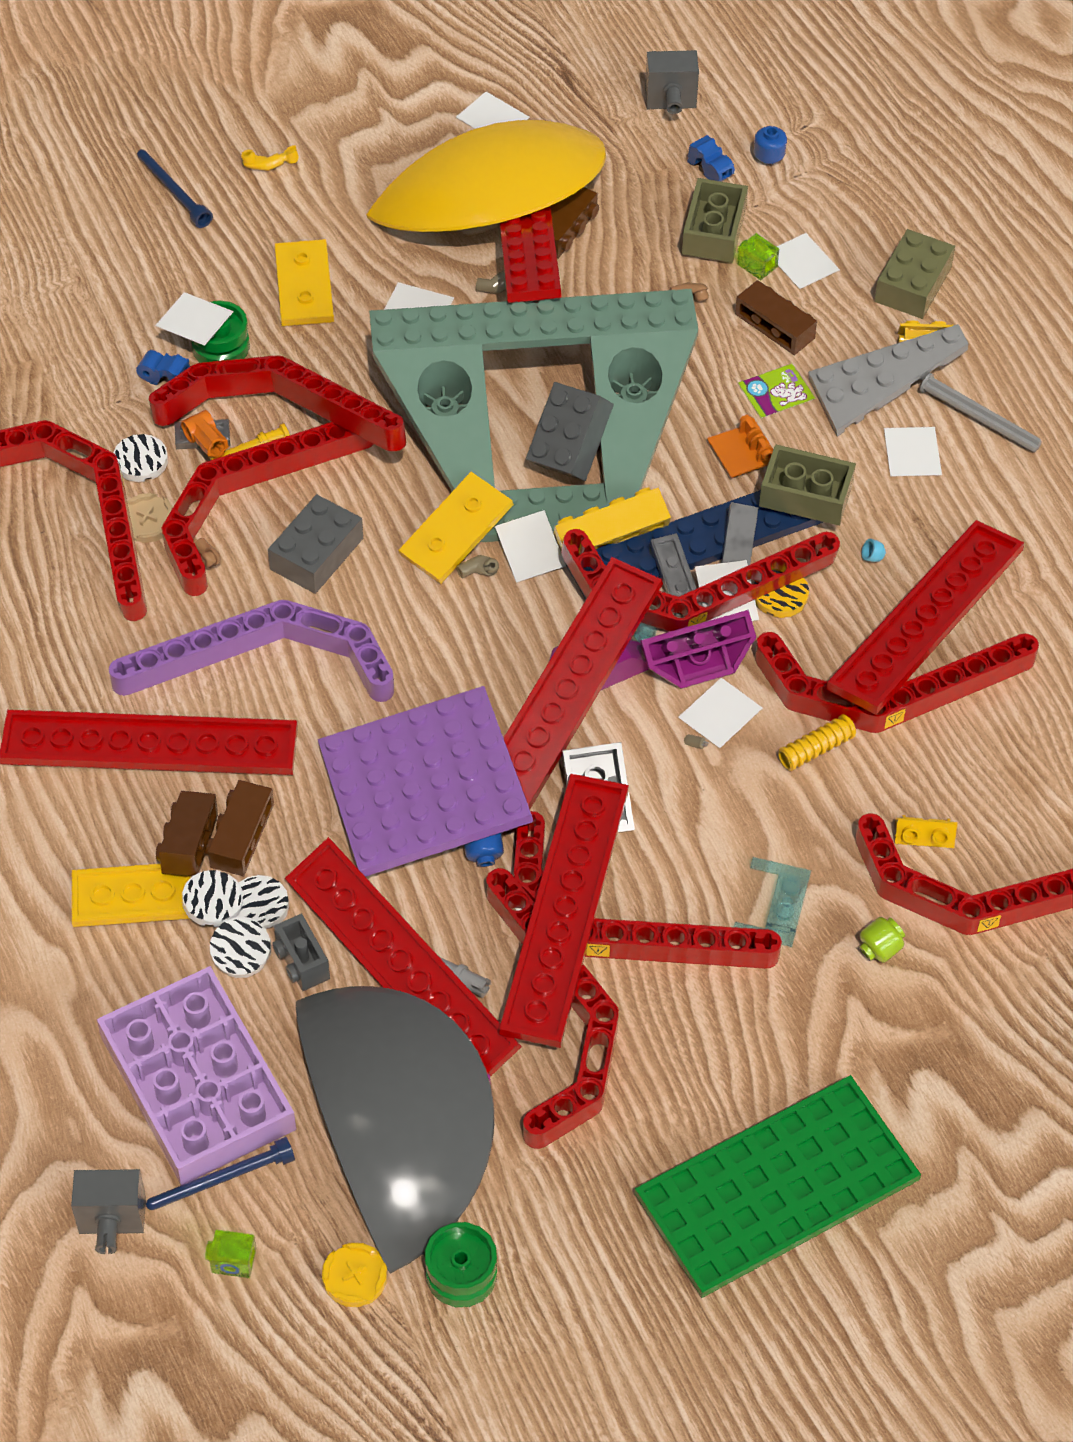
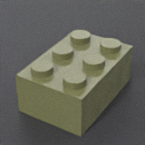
M702 178L697 179L683 232L682 255L733 263L747 206L748 186Z
M907 229L877 281L874 302L923 319L952 268L956 246Z
M775 444L761 485L759 506L840 526L853 486L856 463Z

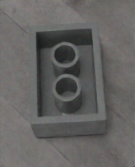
M554 382L526 460L540 467L586 481L614 404L599 395Z
M316 494L268 548L270 570L316 594L364 539L362 517Z

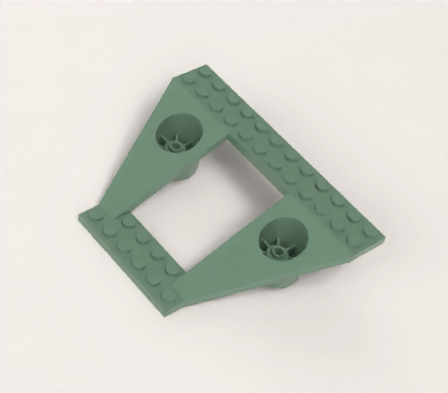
M692 289L562 297L512 303L503 301L369 311L373 359L451 491L470 472H473L495 488L483 351L590 344L595 394L614 404L600 441L604 483L500 491L509 497L514 505L495 526L545 510L553 533L554 527L558 525L557 522L565 517L573 516V518L583 516V512L592 507L598 506L599 509L607 507L612 500L624 497L626 500L634 497L635 493L642 489L698 337V323ZM495 526L480 542L500 541Z

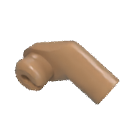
M687 282L669 288V290L692 289V294L695 295L697 302L709 298L708 287L705 284Z
M199 538L195 545L201 554L205 567L218 565L221 561L219 552L204 538Z

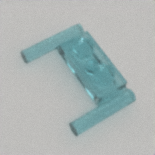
M753 857L751 869L779 875L766 928L735 922L734 927L773 930L781 937V945L793 947L812 870Z

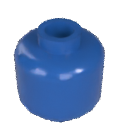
M766 126L759 129L754 139L753 152L755 157L765 164H774L781 161L786 154V133L776 126Z
M502 833L464 844L466 858L469 861L477 862L479 867L494 865L495 860L504 853Z

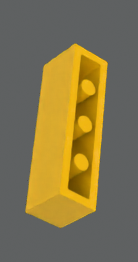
M647 487L637 491L634 497L626 500L624 497L612 500L607 507L601 509L598 506L592 507L584 511L583 516L577 518L568 516L557 522L558 525L554 527V536L561 553L564 535L571 529L584 531L595 549L607 544L619 543L631 537L668 526L671 516L659 487L653 490Z

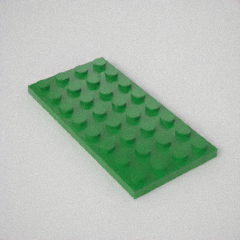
M850 1075L636 1187L634 1194L701 1298L916 1183L920 1180L921 1173Z

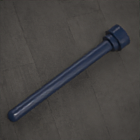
M140 149L137 152L138 158L190 211L191 221L198 228L208 226L213 219L212 212L205 205L196 204L144 149Z
M284 1137L274 1141L275 1145L270 1146V1150L153 1196L146 1201V1207L149 1210H156L273 1162L276 1165L279 1163L285 1165L295 1161V1156L288 1138Z

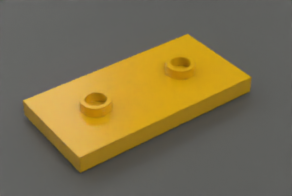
M326 239L275 243L282 326L334 322Z
M470 472L398 550L399 554L435 581L442 584L456 566L465 559L514 505L513 501L479 476Z
M160 864L72 870L73 927L190 919L183 909L182 892L191 876L162 874Z

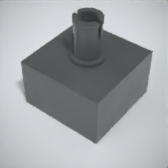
M697 50L647 52L645 80L647 110L667 109L671 114H678L682 109L697 108L699 80Z
M140 1169L74 1170L72 1211L79 1234H97L96 1252L105 1254V1249L108 1247V1254L115 1253L117 1249V1234L144 1233L146 1195Z

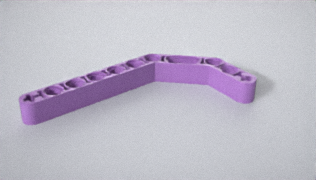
M288 600L272 602L114 660L109 666L113 691L118 695L125 696L286 638L349 657L369 696L375 701L384 702L392 698L394 695V677L389 663L366 624ZM309 626L317 627V628H320V629H323V630H327V631H330V632H333V633H327V632H324V631H321V630H317V629L311 628V627H309Z

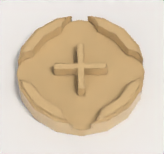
M153 493L139 494L129 499L127 502L135 541L147 543L162 539V525L173 508L169 500L157 497V494Z

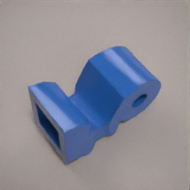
M706 135L689 145L687 162L691 165H696L702 161L703 172L707 179L722 181L734 174L735 167L732 160L727 155H723L722 148L716 145L714 138Z
M149 350L136 367V372L143 380L157 385L163 376L167 377L170 381L189 368L190 364L189 359L179 354L170 356L166 353L163 356L157 351Z

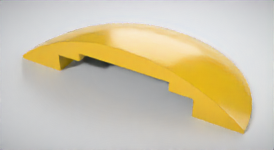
M515 120L494 123L451 138L424 154L407 167L384 190L366 215L374 223L385 227L418 232L462 230L508 221L549 207L586 186L604 166L606 150L603 142L595 134L565 123L545 120Z

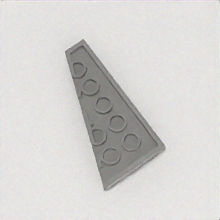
M959 324L809 371V380L838 437L845 432L844 429L852 423H859L864 419V415L873 409L879 410L909 390L911 384L919 379L924 380L932 370L938 366H945L968 350V341Z

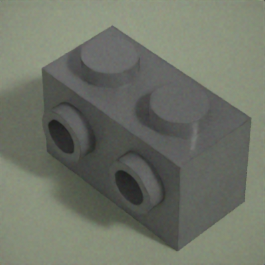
M302 913L274 925L276 941L272 942L273 948L278 958H284L288 964L285 968L292 983L297 981L303 992L330 979L329 961Z

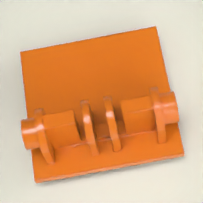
M744 415L740 418L738 428L707 438L730 478L768 466L773 452L772 446L757 422L749 415Z

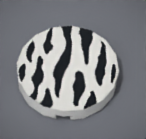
M139 434L127 437L116 446L113 452L117 457L123 478L129 481L144 482L145 479L150 477L154 479L166 469L168 464L165 445L161 440L151 435Z
M217 870L202 871L193 875L186 882L182 892L183 909L187 916L197 924L219 927L223 922L239 915L243 903L242 888L237 880L228 873Z
M257 875L247 877L238 882L242 888L243 903L237 917H248L256 920L265 929L274 927V925L281 923L285 919L289 909L287 890L279 881L269 876Z
M234 917L223 922L214 931L210 941V954L216 967L223 973L234 978H247L259 973L267 960H269L271 940L266 929L258 921L248 917Z

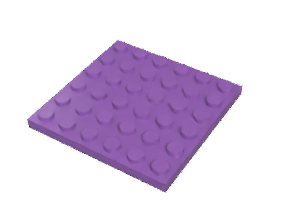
M484 686L318 739L357 867L365 877L533 822L532 814Z

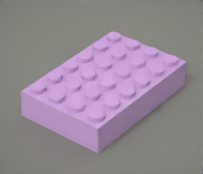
M211 966L97 1019L100 1036L181 1185L191 1182L296 1130L293 1109Z

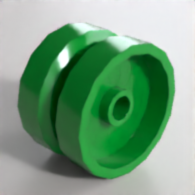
M211 301L213 304L234 312L205 346L191 340L193 356L199 363L244 359L250 349L246 313L240 306L232 302Z
M458 1222L440 1228L430 1237L425 1249L426 1282L431 1293L442 1303L455 1308L471 1307L483 1302L492 1293L497 1281V1250L491 1235L480 1226L468 1222Z

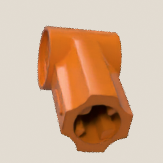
M207 410L181 421L183 433L190 443L196 442L208 457L212 456L216 459L224 455L225 450L229 447L228 441L216 428L215 422Z

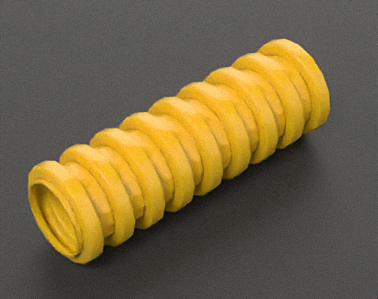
M842 714L838 719H833L831 723L827 722L823 727H818L816 731L812 730L809 732V735L805 734L801 739L794 740V743L790 742L786 747H781L779 749L780 761L786 769L793 771L796 769V766L801 767L804 763L810 762L811 758L816 759L819 755L825 754L826 751H830L834 747L841 745V743L847 742L848 739L856 737L855 725L848 716Z

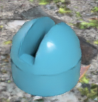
M874 539L866 540L862 547V558L869 562H879L886 554L883 543Z

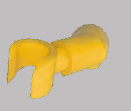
M292 145L284 153H276L269 157L255 155L254 151L250 149L242 152L241 158L246 168L269 171L283 165L285 161L289 164L296 163L299 155L296 145Z

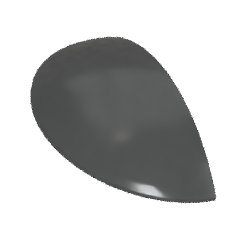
M351 986L331 989L296 1001L300 1038L313 1087L338 1158L370 1234L391 1274L423 1255L430 1237L440 1228L456 1223L475 1195L486 1170L493 1143L495 1124L492 1088L482 1059L468 1036L455 1021L437 1007L416 996L390 988Z

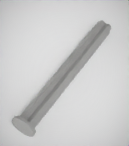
M929 373L923 380L920 392L932 394L1031 452H1036L1042 443L1040 438L936 380L934 374Z

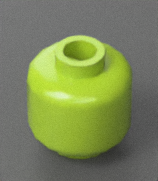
M878 917L860 932V939L863 944L859 948L870 961L875 958L885 963L903 949V938L906 935L892 918Z

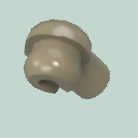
M505 270L499 272L491 280L477 279L476 291L500 294L506 290Z
M483 555L475 556L456 566V570L461 578H465L473 573L492 576L499 569V563L496 559Z

